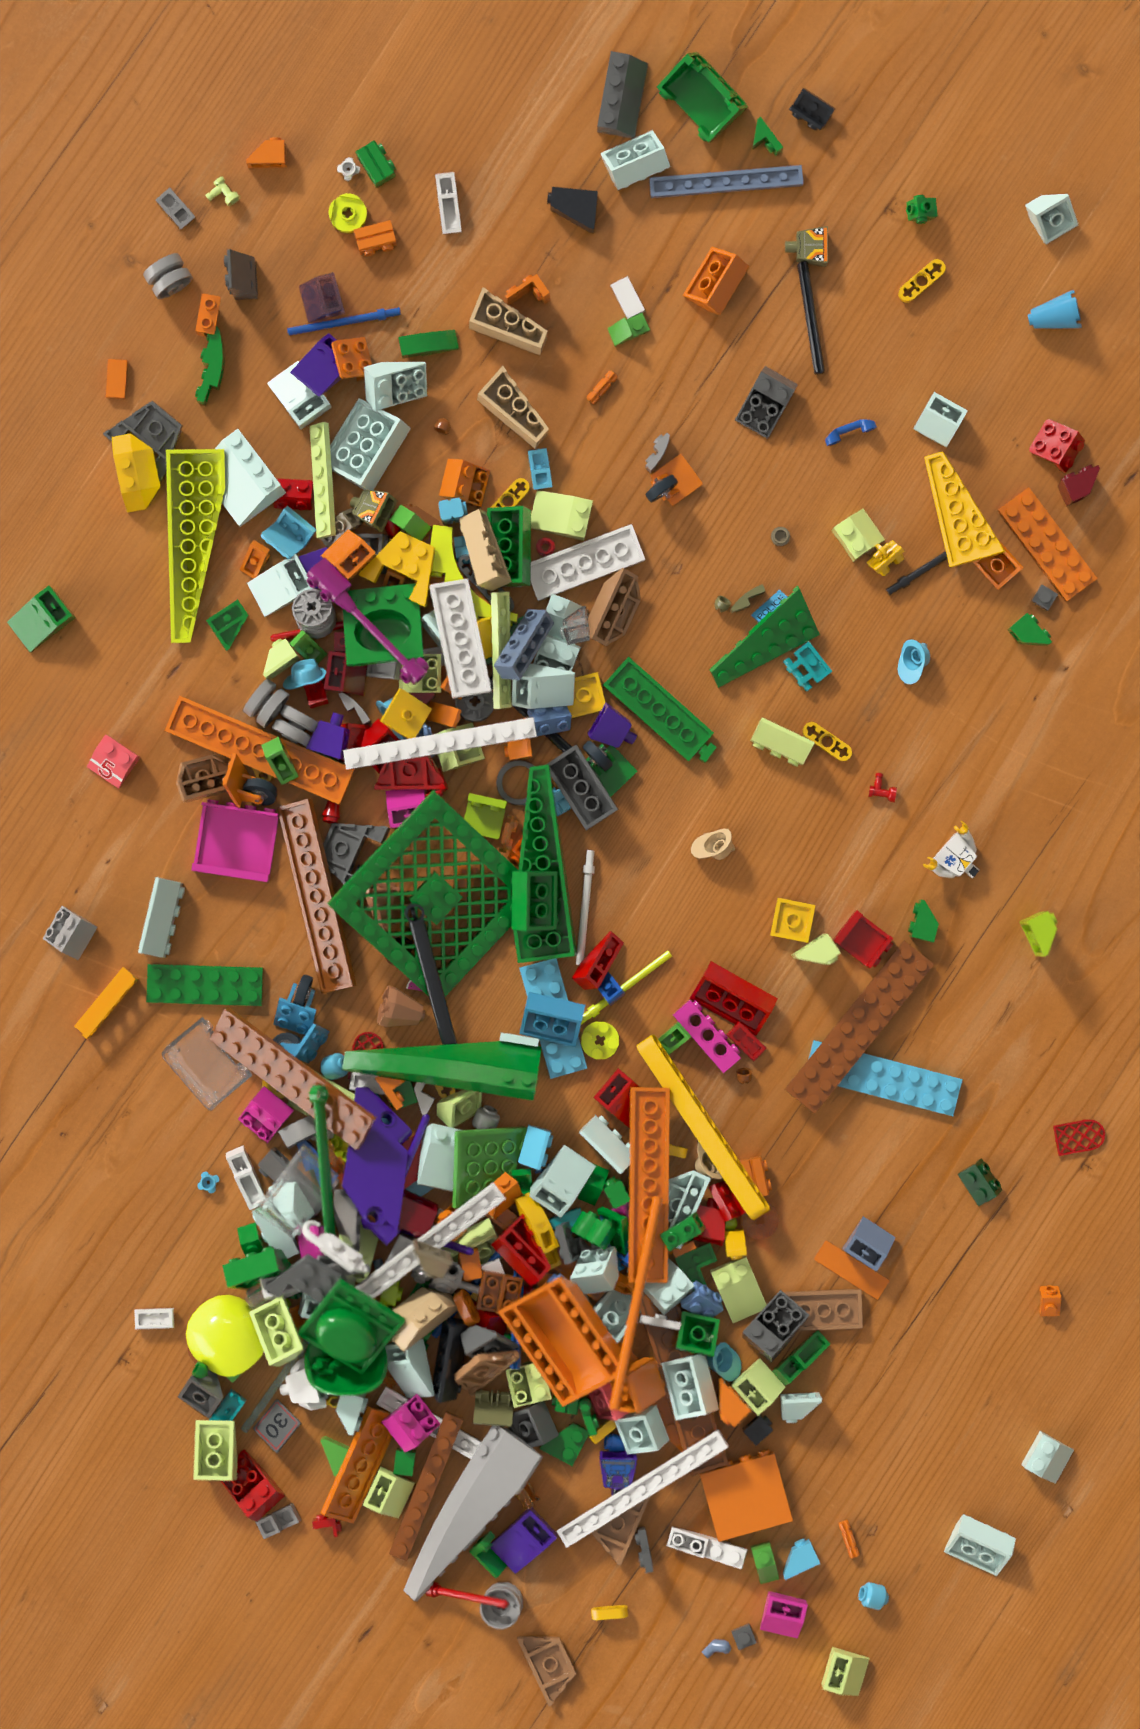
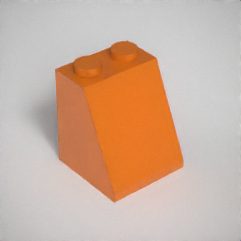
M644 1357L628 1365L619 1411L640 1413L666 1395L665 1383L660 1376L659 1365L655 1358ZM615 1379L610 1381L612 1391L614 1388Z

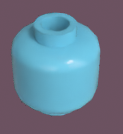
M334 1053L323 1058L320 1066L322 1075L329 1080L344 1077L348 1073V1071L342 1070L344 1055Z
M868 1582L860 1588L859 1600L864 1607L880 1610L888 1603L889 1594L883 1585Z

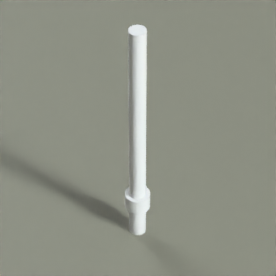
M587 850L586 864L583 865V873L585 874L576 965H580L584 960L591 881L595 866H593V850Z

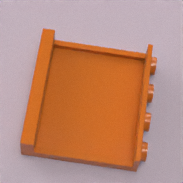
M765 1449L752 1457L748 1454L739 1457L740 1460L734 1462L727 1460L728 1465L700 1473L718 1542L793 1521L773 1451Z

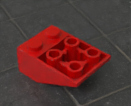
M617 1068L593 1098L630 1128V1087L640 1086L621 1069Z
M245 1449L237 1455V1480H220L247 1518L256 1522L285 1497V1494L275 1481Z

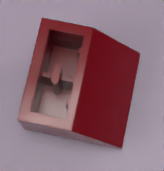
M1092 464L1082 468L1078 472L1079 474L1075 475V472H1072L1061 479V483L1057 487L1066 507L1085 499L1091 493L1100 470L1099 465L1095 467Z
M329 651L324 690L363 696L368 665L347 667L346 653Z
M404 1189L398 1229H405L415 1237L420 1238L431 1229L437 1214L438 1204Z

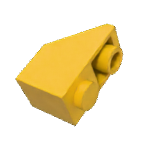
M743 1228L725 1231L724 1242L727 1257H730L731 1260L743 1259L742 1255H747Z

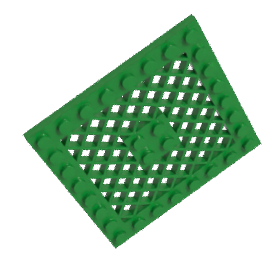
M433 790L327 904L429 996L415 943L405 944V935H412V932L404 931V922H409L404 918V909L409 905L404 904V895H411L408 899L412 903L419 904L425 911L424 921H427V932L431 947H441V955L434 956L435 960H441V969H438V973L446 997L512 926L513 871L519 870ZM439 826V835L430 836V827ZM443 826L452 835H443ZM426 829V836H419ZM443 839H453V848L444 849ZM457 839L465 848H457ZM426 840V850H417V841ZM430 840H439V849H430ZM412 843L413 850L405 851ZM453 852V862H444V853ZM457 852H466V861H457ZM471 852H472L479 860H471ZM439 853L440 862L430 863V854ZM417 854H426V863H417ZM403 855H413V864H403ZM399 857V864L392 865ZM480 864V873L471 874V865ZM466 865L467 874L457 875V866ZM484 865L493 873H484ZM444 866H453V875H444ZM426 867V876L417 877V868ZM430 867H440V875L435 871L431 874ZM403 868H413V877L404 878ZM390 869H399V878H390ZM386 871V879H379ZM484 877H493V886H484ZM467 878V887L458 888L457 879ZM471 878H480V887H471ZM498 878L506 885L498 886ZM453 879V887L445 880ZM413 881V890L404 891V882ZM417 881H424L417 889ZM400 882V891L390 892V883ZM377 883H386V892H377ZM373 885V893H366ZM493 890V899L484 900V891ZM498 890H507V898L498 899ZM471 891H480V900H471ZM458 892H467V901H460L463 897ZM386 896V905L377 906V897ZM390 896H400V905H391ZM373 897V906L363 907V898ZM498 903H504V905L498 910ZM480 904V913L471 914V905ZM484 904H493L494 912L485 913ZM467 905V914H458V906ZM414 907L415 913H416V916H417V919H418V918H419V917H418V909H419V907ZM454 907V915H447ZM391 909H400V918H391ZM377 910H387V919H377ZM365 911H373V919ZM485 917H491L485 924ZM467 918V927L458 928V919ZM471 918H480V927H471ZM454 919V928L445 929V920ZM431 921L436 925L440 922L441 929H431ZM400 922V931L391 932V923ZM380 923H387V932L379 925ZM471 931H478L472 938ZM454 932V941L445 942V933ZM458 932H467V941H458ZM441 933V942L432 943L431 934ZM392 936H400L401 944L398 943ZM458 945H465L458 953ZM445 946H454V955H445ZM414 948V956L406 949ZM445 959H452L445 967Z

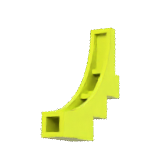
M433 525L430 545L435 548L430 576L442 578V575H445V582L462 580L463 577L454 559L452 546L453 528ZM470 588L476 619L492 617L491 605L477 596ZM510 613V626H513V623L517 624L518 614Z

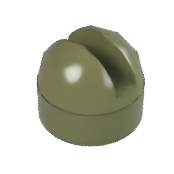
M721 595L717 597L714 603L715 609L719 608L720 612H725L731 605V602Z

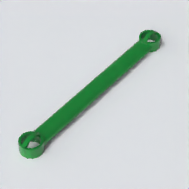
M313 1085L309 1091V1099L314 1104L324 1233H332L336 1236L325 1108L329 1093L326 1086Z

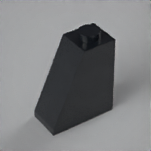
M552 187V193L548 192L547 204H550V210L589 233H594L598 191Z

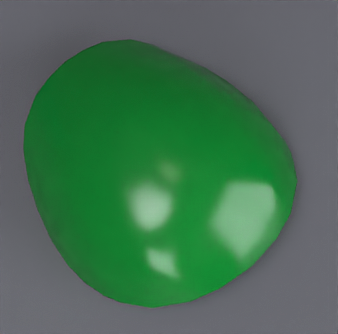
M311 1343L308 1344L304 1356V1369L308 1382L314 1389L326 1394L352 1396L371 1392L382 1384L387 1373L388 1360L385 1347L362 1375Z

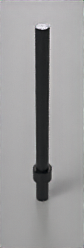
M946 551L909 575H903L897 579L898 582L886 589L888 595L890 596L899 589L908 587L910 582L948 559Z

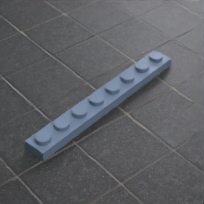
M802 165L649 178L651 198L803 186Z

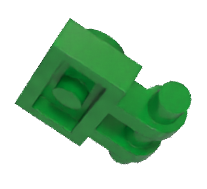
M583 1397L580 1399L579 1407L591 1437L597 1434L599 1422L596 1414H591L590 1399Z

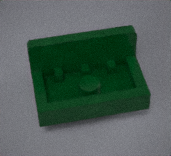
M982 1158L958 1173L959 1178L978 1206L997 1197L1002 1191L999 1180L993 1176L989 1165Z

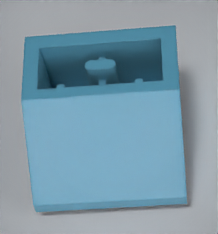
M528 1125L518 1163L540 1170L541 1166L545 1167L548 1154H545L546 1147L550 1148L553 1136L550 1135L551 1130Z

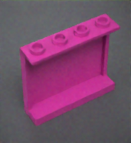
M207 799V803L202 802L201 805L203 807L194 863H192L191 871L269 882L279 822V814L275 813V809L264 808V811H257L255 806L245 805L244 809L238 808L234 803L226 802V806L218 805L219 801Z

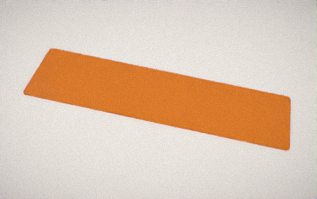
M827 1240L814 1258L815 1261L877 1300L889 1283L887 1278Z

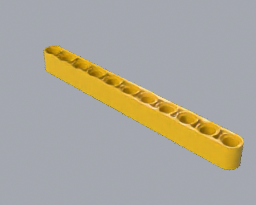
M652 1034L637 1044L639 1053L663 1088H670L671 1101L748 1216L755 1220L769 1211L770 1207L658 1038Z

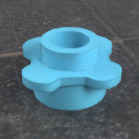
M205 1171L201 1174L202 1178L197 1186L200 1190L204 1189L209 1193H214L219 1177L217 1175H210Z

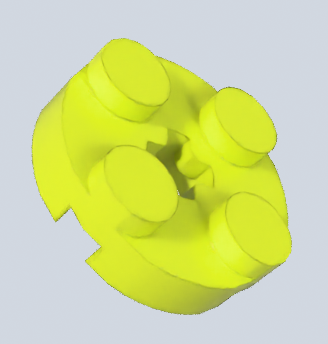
M349 193L342 194L331 202L329 218L333 227L338 231L353 233L354 229L361 228L365 224L367 209L364 202L358 196ZM347 209H351L353 215L346 218L343 211L346 212Z
M596 1021L584 1029L581 1036V1045L588 1056L594 1059H607L616 1052L619 1046V1035L611 1024ZM597 1035L605 1037L604 1045L595 1044Z

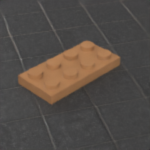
M861 1289L784 1292L810 1315L798 1331L863 1328Z

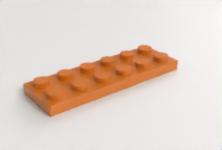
M1029 487L997 510L1065 602L1098 579Z
M367 1407L359 1431L356 1432L321 1510V1514L354 1524L392 1439V1435L382 1423L391 1413Z

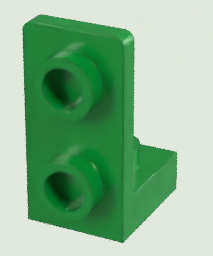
M695 1211L682 1222L661 1233L660 1237L668 1250L671 1251L701 1234L706 1227Z
M489 1531L474 1544L469 1552L494 1578H497L507 1565L491 1549L493 1545L491 1541L495 1538V1535Z

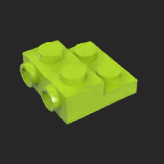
M400 1279L381 1293L380 1303L391 1310V1305L395 1306L397 1301L400 1302L402 1298L403 1288H400Z

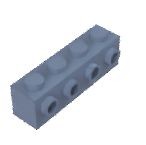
M528 609L494 664L502 679L521 680L554 625L547 610Z

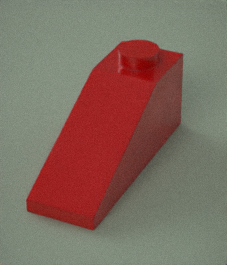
M609 931L580 963L572 979L584 990L598 989L624 942L612 931Z

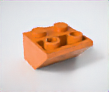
M448 459L439 496L449 500L460 498L461 502L481 507L490 470L465 460Z
M348 529L321 557H325L350 582L375 557L376 552L362 538Z

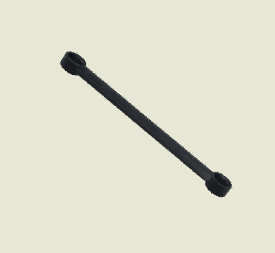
M411 903L405 908L404 915L410 924L442 1045L457 1044L424 921L425 911L419 904ZM414 907L421 909V916L418 919ZM409 909H411L413 920L408 916Z

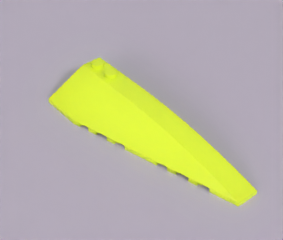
M224 449L166 450L171 643L191 642L225 491Z

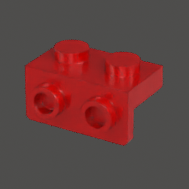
M276 478L286 493L273 502L274 508L284 509L288 506L291 509L312 510L313 480Z

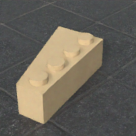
M484 287L482 288L469 320V329L541 355L547 340L548 331L528 317L526 318L520 314L515 308L505 304L502 299L497 296L495 297Z
M502 366L478 393L477 400L536 449L548 435L549 428L536 410L532 408L525 395L521 393L504 366Z
M478 509L459 518L460 530L465 538L477 585L493 591L512 582L487 513Z

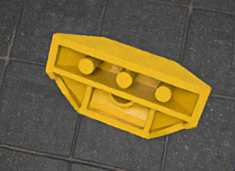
M131 433L112 437L113 457L127 513L147 509L161 487L153 448Z

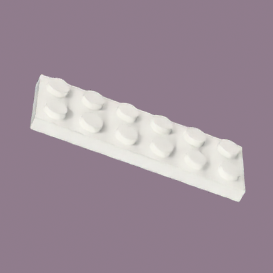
M632 524L531 562V584L537 600H543L552 594L556 595L619 571L621 568H627L645 561Z
M468 579L430 585L452 699L491 692Z

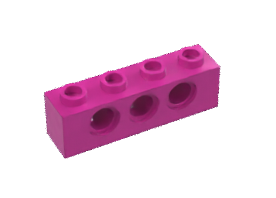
M688 1000L672 1015L717 1067L725 1073L741 1059L738 1055L741 1052L734 1044L730 1046L727 1043L726 1039L728 1037L721 1029L717 1031L714 1028L715 1022L709 1015L705 1017L700 1012L703 1008L696 1000L694 1002ZM693 1015H698L701 1019L698 1026H692L690 1023V1018ZM709 1029L713 1032V1038L707 1041L703 1038V1032ZM719 1044H723L726 1047V1052L723 1055H718L715 1052V1048Z

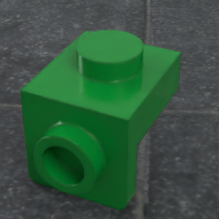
M531 1169L512 1170V1178L518 1182L522 1194L529 1193L530 1186L533 1184Z

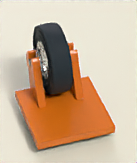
M679 454L650 475L652 478L650 483L653 487L645 495L650 502L662 498L663 501L668 500L673 507L701 487L703 483L683 455Z
M233 753L231 761L228 763L226 776L223 778V787L236 807H240L242 801L263 806L273 804L277 797V788L267 780L250 776L237 753Z

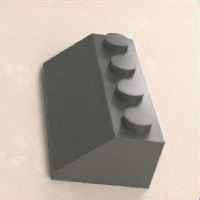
M611 51L597 132L635 138L648 63L629 54Z
M577 745L546 764L550 767L551 777L586 830L618 810Z
M276 1147L271 1149L259 1162V1172L266 1178L268 1176L272 1178L274 1186L297 1182L315 1213L312 1216L314 1218L322 1209L321 1190Z

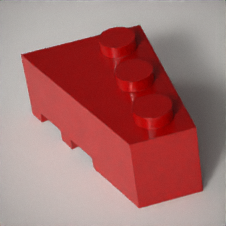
M521 1214L496 1238L491 1246L530 1286H533L551 1269V1266L542 1248L538 1247L533 1237V1231L528 1228L524 1214Z

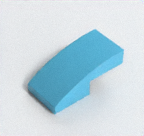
M547 448L528 450L533 489L552 487Z

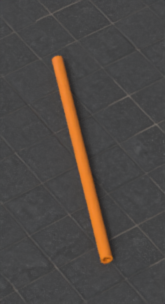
M653 1196L609 1407V1409L619 1411L663 1200L661 1197Z

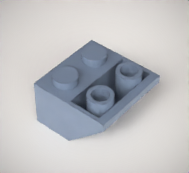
M863 1216L842 1249L877 1272L887 1257L896 1237Z

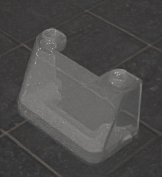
M202 1017L173 1040L163 1050L162 1057L208 1110L212 1111L244 1084L252 1074L250 1073L251 1070L243 1064H235L223 1049L210 1040L213 1034V1026Z
M303 1144L255 1211L292 1239L296 1234L298 1236L302 1234L303 1224L322 1199L318 1155ZM330 1167L333 1190L340 1180L337 1179L339 1175Z

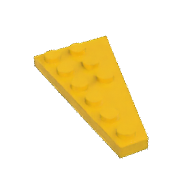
M939 452L925 456L949 567L953 568L1005 553V549L946 454Z

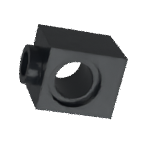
M759 1414L744 1426L742 1430L757 1446L773 1431L771 1427L773 1423L766 1415L762 1417Z

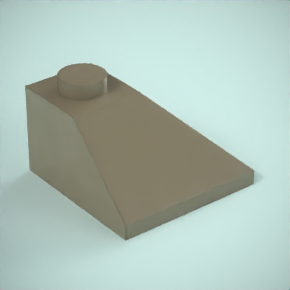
M414 1239V1252L426 1275L437 1279V1277L443 1279L452 1264L450 1252Z

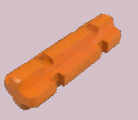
M608 371L605 375L606 378H602L593 388L594 391L587 395L586 398L592 404H595L599 400V396L602 397L609 389L610 383H614L618 378L613 371Z
M843 1520L839 1522V1527L842 1531L850 1558L858 1557L859 1551L856 1547L853 1533L850 1530V1524L848 1520Z

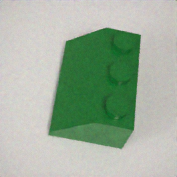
M513 871V930L557 929V871Z
M274 1246L263 1248V1252L248 1253L242 1259L228 1260L229 1263L222 1265L227 1288L245 1290L261 1285L260 1279L278 1276L282 1272L287 1271L292 1265L281 1249H275Z

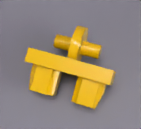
M893 540L886 543L883 547L877 544L875 546L877 552L867 561V564L878 574L880 573L882 576H885L889 573L888 565L890 563L899 564L904 560L902 555L904 549Z

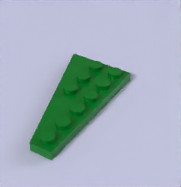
M798 586L793 589V593L779 602L780 605L773 612H769L748 632V636L735 644L736 647L729 654H725L709 669L718 688L820 635Z

